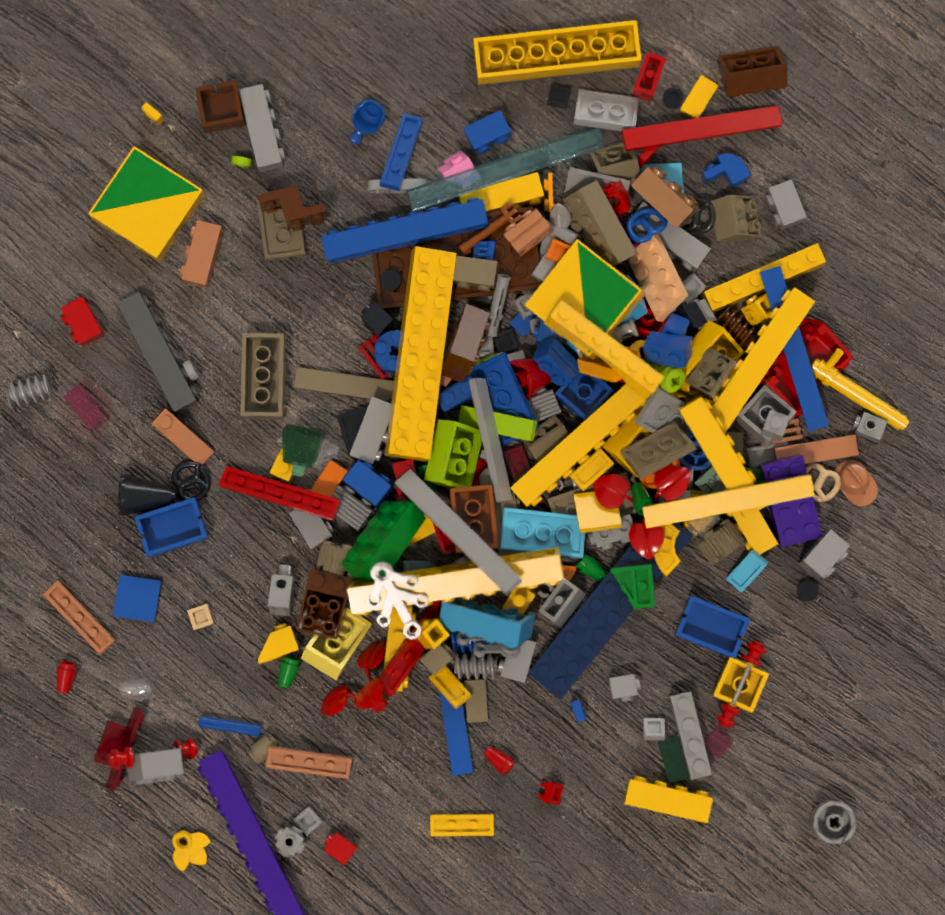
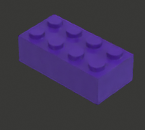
M801 454L759 464L763 483L808 475L804 457ZM813 496L769 505L779 546L785 547L822 537Z

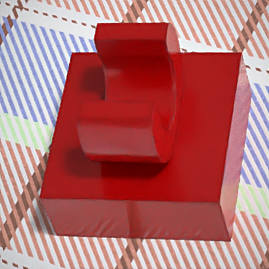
M549 781L547 783H540V786L545 787L544 795L538 794L537 797L543 799L542 802L560 806L564 785Z

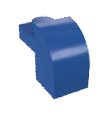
M721 154L716 157L715 162L717 166L711 164L706 167L701 178L704 184H707L723 175L730 189L749 180L751 174L739 157L733 154Z

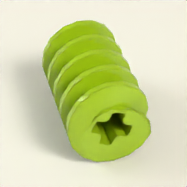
M646 363L664 376L658 385L664 391L674 393L684 384L685 373L682 369Z

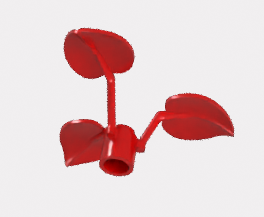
M673 465L659 469L654 476V485L659 489L653 499L654 504H657L661 493L667 501H674L680 498L689 485L690 470ZM609 474L593 482L596 498L603 507L607 509L619 508L623 504L624 498L633 503V498L626 495L630 489V484L624 477ZM645 518L643 519V524L635 523L630 528L629 540L638 554L648 560L653 558L664 542L665 534L661 526L646 528Z
M384 640L369 645L358 657L357 665L360 669H365L369 679L364 688L355 695L348 693V687L345 685L335 687L324 698L320 710L321 715L333 716L338 714L346 706L349 697L354 698L353 704L359 709H373L375 712H380L386 707L387 699L382 695L383 683L379 679L373 680L370 674V668H376L384 657L386 642Z

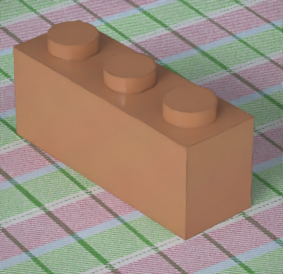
M197 220L196 226H192L190 234L192 242L191 245H187L185 257H187L186 264H182L180 276L184 283L208 289L224 231L222 226Z

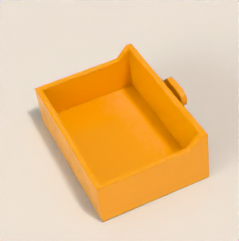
M624 346L626 349H628L630 352H632L634 355L641 359L640 351H636L630 349L627 346ZM585 355L577 359L580 373L614 383L622 379L611 366L598 356L591 359Z

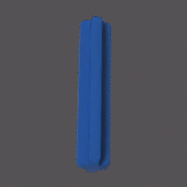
M201 716L199 720V727L252 736H260L261 726L256 724Z

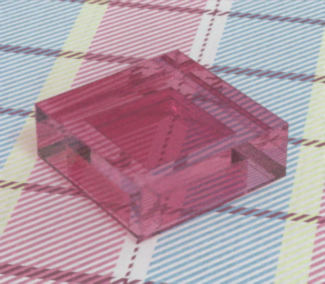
M718 729L704 742L705 747L718 759L732 744Z

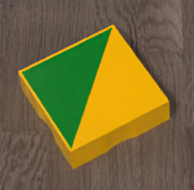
M133 146L88 215L92 220L114 234L126 238L136 248L160 263L176 240L181 227L191 218L205 197V193L198 186Z
M577 239L525 306L543 321H546L562 300L612 337L617 326L629 316L646 293ZM567 339L591 359L597 356L580 344Z

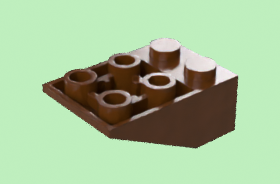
M310 569L296 630L337 639L349 601L348 587L353 579Z

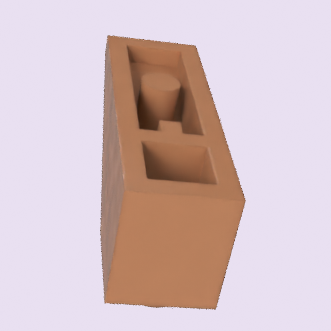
M166 408L151 423L194 462L203 465L214 453L211 448Z

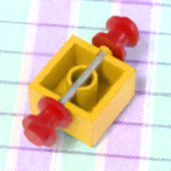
M754 640L752 644L747 643L746 646L749 648L748 654L741 657V659L747 661L746 663L732 657H727L711 695L728 703V705L721 704L724 710L721 715L715 718L719 720L718 725L730 729V726L735 727L736 724L733 719L735 715L741 714V711L736 709V707L748 713H753L769 676L768 673L754 667V665L761 667L762 663L759 661L761 654L767 653V650L764 649L765 645Z

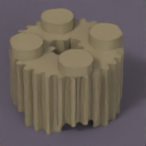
M729 519L718 525L719 527L708 531L702 538L696 541L698 548L712 566L727 558L737 548L739 549L746 543Z
M323 541L315 570L328 571L329 573L353 578L341 565L346 553L353 546L346 544L337 546L333 542Z

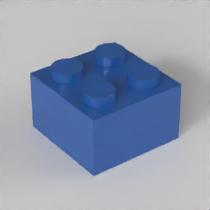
M578 370L573 382L562 385L556 391L555 397L577 418L584 422L613 394L614 390L602 379L580 373Z
M358 460L343 478V482L378 509L393 491L392 483L382 473L379 476L374 473L376 470L367 461L362 463Z

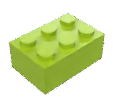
M438 419L432 443L431 457L428 460L424 481L449 489L471 487L482 444L480 430L456 421Z

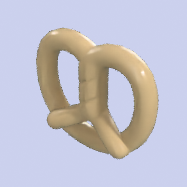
M807 464V474L811 469L819 471V475L813 485L814 491L818 494V496H813L814 501H829L840 489V476L835 471L826 470L821 464ZM828 476L833 477L835 480L834 487L825 495L821 488Z

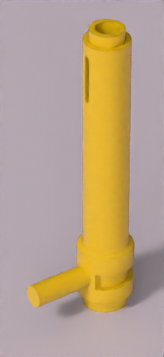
M837 348L827 362L823 359L815 358L811 364L815 379L818 378L826 387H832L870 413L888 421L887 424L895 429L903 431L909 423L906 415L838 372V369L834 366L844 354L841 349Z

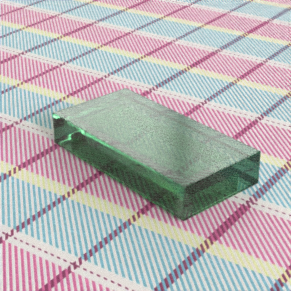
M675 737L657 742L668 783L689 778L679 738Z

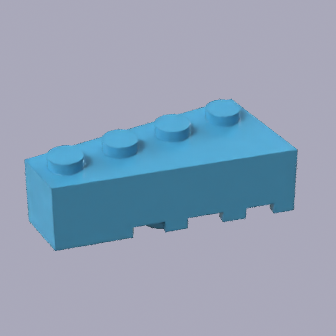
M455 597L453 601L442 602L439 622L447 631L463 632L468 637H481L486 642H498L504 644L507 648L515 649L532 637L536 613L528 611V615L518 614V609L513 608L497 610V605L483 604L478 606L477 601Z

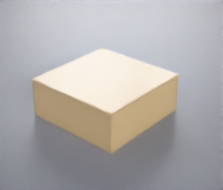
M208 604L187 610L194 631L214 624Z

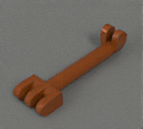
M512 202L500 208L499 212L502 214L500 218L457 247L464 257H468L471 254V248L478 244L479 241L488 237L507 222L509 224H517L522 220L521 214L513 218L519 212L517 208L510 212L508 211L514 206Z

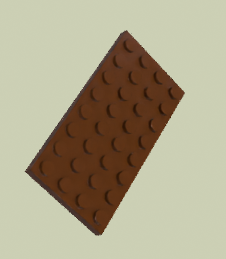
M534 207L517 208L519 212L513 218L520 214L523 215L528 210L534 211ZM499 211L487 213L489 224L502 216ZM507 222L483 240L496 242L494 261H498L500 265L498 274H505L511 277L507 294L537 290L542 283L532 277L531 274L540 261L538 244L520 257L503 235L506 233L505 229L510 225ZM483 229L373 254L378 305L383 310L404 308L411 251L415 246L457 253L456 256H463L457 247ZM474 247L471 248V254L468 256L470 258H473ZM387 270H394L401 276L402 284L396 291H387L380 283L381 275ZM453 282L450 301L493 296L495 289H490V292L480 291L475 286L464 289L457 287V284Z

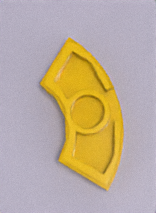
M672 523L661 525L665 534L664 542L654 555L656 564L665 577L681 562L676 555L674 547L675 539L680 531Z

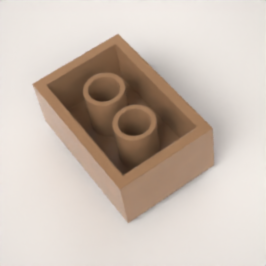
M647 167L631 186L675 228L683 227L699 210L696 206L698 202L692 196L684 195L681 192L683 188L677 182L669 181L666 178L668 174L661 167Z

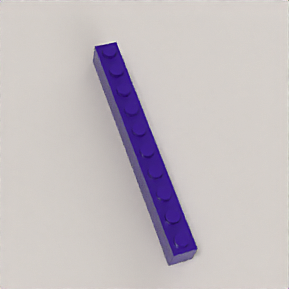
M220 750L199 761L198 771L203 779H207L209 783L207 789L212 798L216 797L219 803L216 805L222 817H226L228 821L226 827L231 836L235 835L238 841L235 843L241 855H245L247 859L245 865L250 874L254 873L257 879L255 885L260 893H264L267 899L264 902L268 911H273L274 915H306L224 751Z

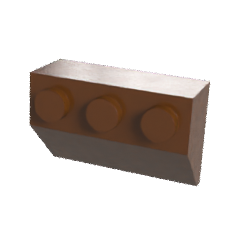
M778 46L718 56L722 85L727 97H738L742 94H756L761 91L779 90L787 87V65Z

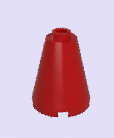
M532 358L510 361L526 399L531 398L552 381L551 377L545 371H542Z

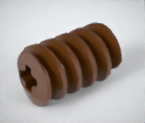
M729 307L719 316L715 323L718 325L723 324L722 327L728 330L731 336L734 335L733 339L736 342L740 341L739 346L741 348L746 347L747 349L751 342H754L759 336L753 334L754 326L747 329L749 321L741 323L743 315L735 317L737 309L729 311Z

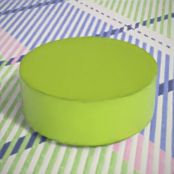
M232 156L231 164L250 168L252 159Z

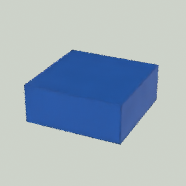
M580 701L571 702L570 704L577 723L586 720Z

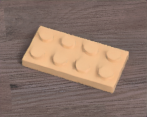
M655 234L649 241L640 243L635 249L637 254L627 260L641 289L646 293V300L656 321L663 322L688 296V293L659 234Z

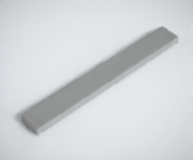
M411 469L395 482V485L506 596L523 582Z

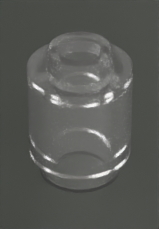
M147 678L126 679V682H121V698H126L127 700H146L149 695H152V683L148 682Z

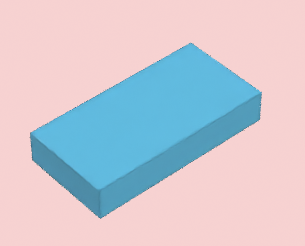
M752 549L727 576L726 580L742 593L769 562Z

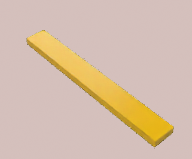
M808 474L643 506L642 508L646 528L812 497L815 494L811 475Z

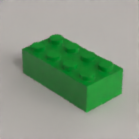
M384 501L379 506V510L374 517L369 520L363 533L358 536L351 550L346 553L341 565L354 580L375 582L372 578L374 565L379 562H385L393 568L426 517L412 501ZM384 569L379 570L381 576L387 574Z

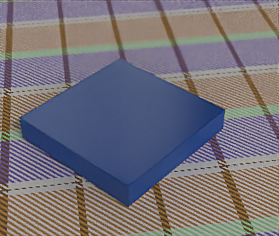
M119 575L113 616L155 622L162 581Z

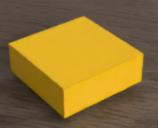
M147 102L141 107L143 113L157 125H161L164 121L163 116Z

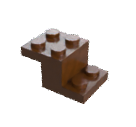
M298 185L257 195L262 212L273 213L282 207L288 230L300 231L306 225L319 226L324 224L325 220H328L324 203L307 208L303 207Z

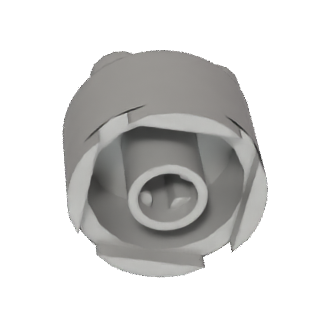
M826 800L818 804L812 811L810 827L815 836L830 844L843 843L849 840L855 832V815L852 809L845 803ZM836 817L835 822L837 823V825L830 826L831 823L829 822V819H834Z

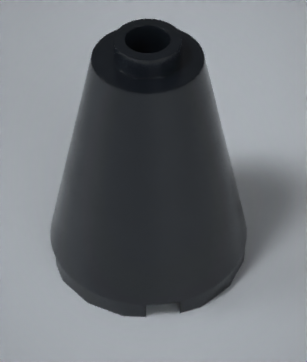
M120 474V478H124L123 483H119L118 506L122 507V511H118L119 516L157 510L169 506L170 503H174L175 491H171V486L127 474Z

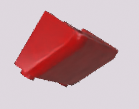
M811 318L802 320L799 329L810 365L815 358L823 359L827 362L835 350L839 348L844 354L834 367L838 370L845 369L853 355L826 324ZM782 349L759 384L762 387L766 385L797 411L795 416L798 417L803 413ZM818 378L815 379L816 384H818L821 380H819Z

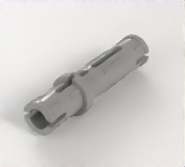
M498 274L491 307L487 311L489 312L487 321L490 322L489 328L485 333L487 336H497L500 320L504 316L502 311L511 277L505 274Z

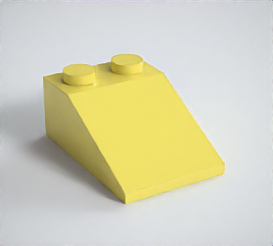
M346 608L338 638L332 639L314 634L306 646L301 659L337 681L373 623L358 616L356 613L352 614V611Z

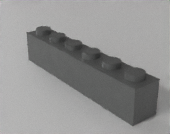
M137 292L118 302L117 305L174 413L177 415L198 404L196 397L199 394L194 385L189 386L187 382L189 376L184 367L180 369L177 363L180 358L175 349L170 350L168 343L171 341L166 332L161 333L158 327L161 322L156 313L151 314L149 307L152 305L147 296L142 297L140 292Z

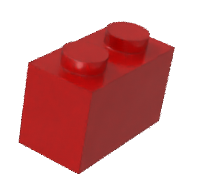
M647 51L632 96L652 102L667 58Z
M83 296L61 307L63 314L60 316L66 326L70 325L73 331L70 335L75 344L79 343L82 347H85L105 336Z

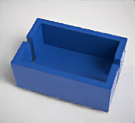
M195 497L134 517L139 534L143 537L147 536V538H142L141 541L148 558L163 555L210 539L205 522L202 519L199 520L203 516L198 500Z
M690 596L682 613L686 617L680 618L674 636L720 655L735 659L742 642L739 639L736 640L737 636L740 638L744 637L750 619Z

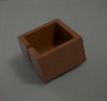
M236 80L218 83L220 91L218 94L214 84L195 88L205 134L246 126Z

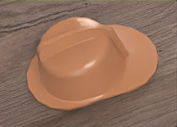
M846 460L839 464L835 472L840 476V489L846 498L857 506L871 504L876 499L878 488L868 470L855 460Z

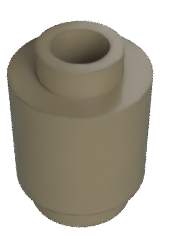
M265 734L250 747L251 749L247 753L259 765L261 762H266L268 746L277 747L279 742L273 735L268 737Z

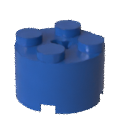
M400 330L384 333L375 344L374 360L376 365L382 372L395 375L397 357L390 354L392 349L395 351L399 349Z

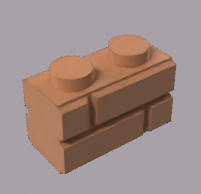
M535 209L534 211L528 210L522 215V220L517 224H510L505 229L506 233L503 235L521 257L551 234L553 229L540 212Z

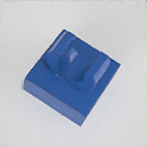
M479 241L474 246L473 258L494 261L496 242Z

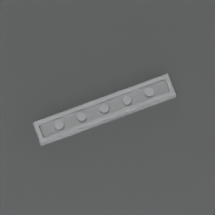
M470 379L469 385L496 503L512 501V493L486 379Z

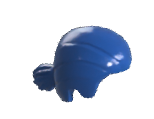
M364 100L355 107L352 114V123L356 130L349 139L354 145L358 146L361 143L364 133H375L384 124L386 113L378 101Z

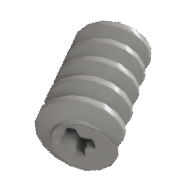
M42 374V381H39L37 376H34V383H31L29 378H26L25 385H23L21 380H18L17 387L14 386L13 382H10L9 389L5 387L6 397L12 409L15 408L16 403L22 407L24 401L30 405L32 399L38 403L40 396L43 401L48 400V394L52 398L50 384L45 374Z
M455 653V673H457L458 679H462L463 674H465L466 678L470 680L471 675L474 674L475 679L478 680L480 674H482L484 680H487L488 675L491 674L492 680H495L497 676V655L495 659H493L491 653L488 654L487 659L484 656L476 659V656L472 653L470 659H468L466 653H463L460 659L458 653Z

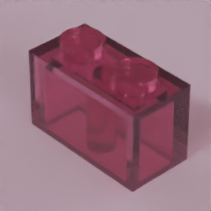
M77 385L63 396L90 431H95L109 420L82 385Z

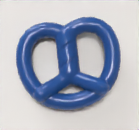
M643 208L630 216L626 224V230L633 241L645 243L653 235L665 230L667 219L655 208ZM651 214L660 219L661 225L654 228L647 220ZM641 225L647 234L639 237L634 233L632 227Z

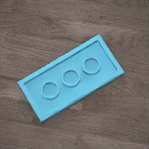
M503 508L499 550L531 552L559 547L561 557L583 558L585 533H580L577 515Z

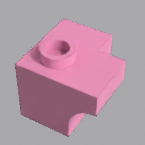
M458 151L443 161L444 165L437 169L445 180L455 179L462 188L480 178L470 158L462 151Z

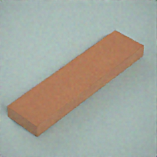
M856 435L773 448L775 460L801 454L804 457L805 464L859 455Z
M59 580L43 594L99 655H102L116 641Z
M268 746L265 768L349 779L352 757Z

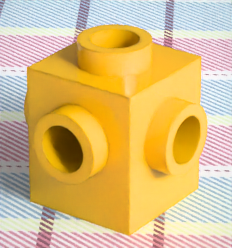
M766 293L759 297L755 294L746 300L747 305L741 310L752 326L758 323L764 325L771 320L769 316L772 312Z

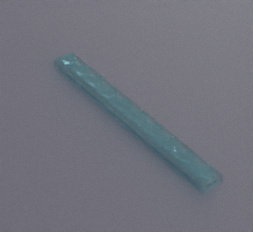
M593 127L406 190L410 208L414 212L603 148L600 128Z

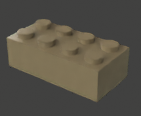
M597 180L558 202L570 212L572 219L570 223L571 229L581 235V242L612 267L637 254Z
M242 333L240 416L242 419L284 420L286 337L284 334Z

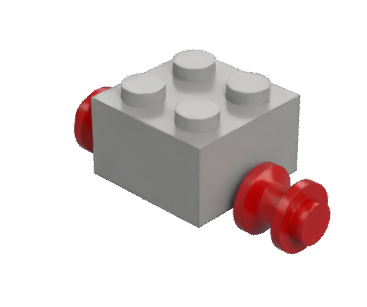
M190 738L186 740L185 744H181L179 740L174 741L172 750L134 755L130 747H125L124 751L120 753L117 749H112L110 754H108L107 760L108 765L114 771L119 770L120 765H125L128 771L129 782L136 781L137 785L177 779L176 775L183 774L182 758L187 756L189 760L195 759V756L198 754V745Z

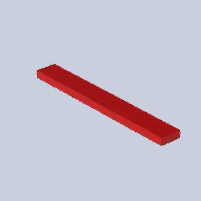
M772 106L624 129L621 131V136L626 152L779 128L783 124L779 107Z

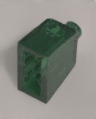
M287 424L283 428V462L293 464V475L304 476L305 467L312 468L326 435L325 431Z

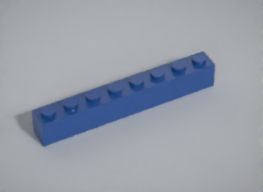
M471 198L467 200V203L459 204V202L447 204L446 208L432 207L428 208L427 212L420 214L419 212H410L406 214L407 217L399 218L398 216H393L381 223L379 221H371L366 223L367 226L363 227L355 225L347 227V230L342 232L338 230L329 231L327 235L321 236L326 260L332 264L484 229L490 225L485 202L483 199Z

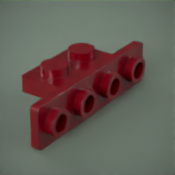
M134 707L127 726L108 720L93 761L109 766L107 757L112 749H117L120 753L124 751L125 747L131 748V746H134L137 739L136 732L138 726H141L144 720V710ZM120 765V769L116 771L113 768L111 769L105 787L113 791L116 790V787L122 781L121 773L125 765Z

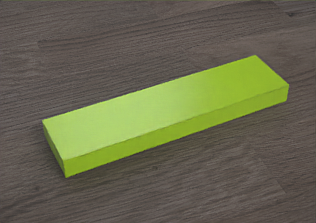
M461 405L459 423L479 429L475 407ZM493 411L499 435L534 441L537 420Z

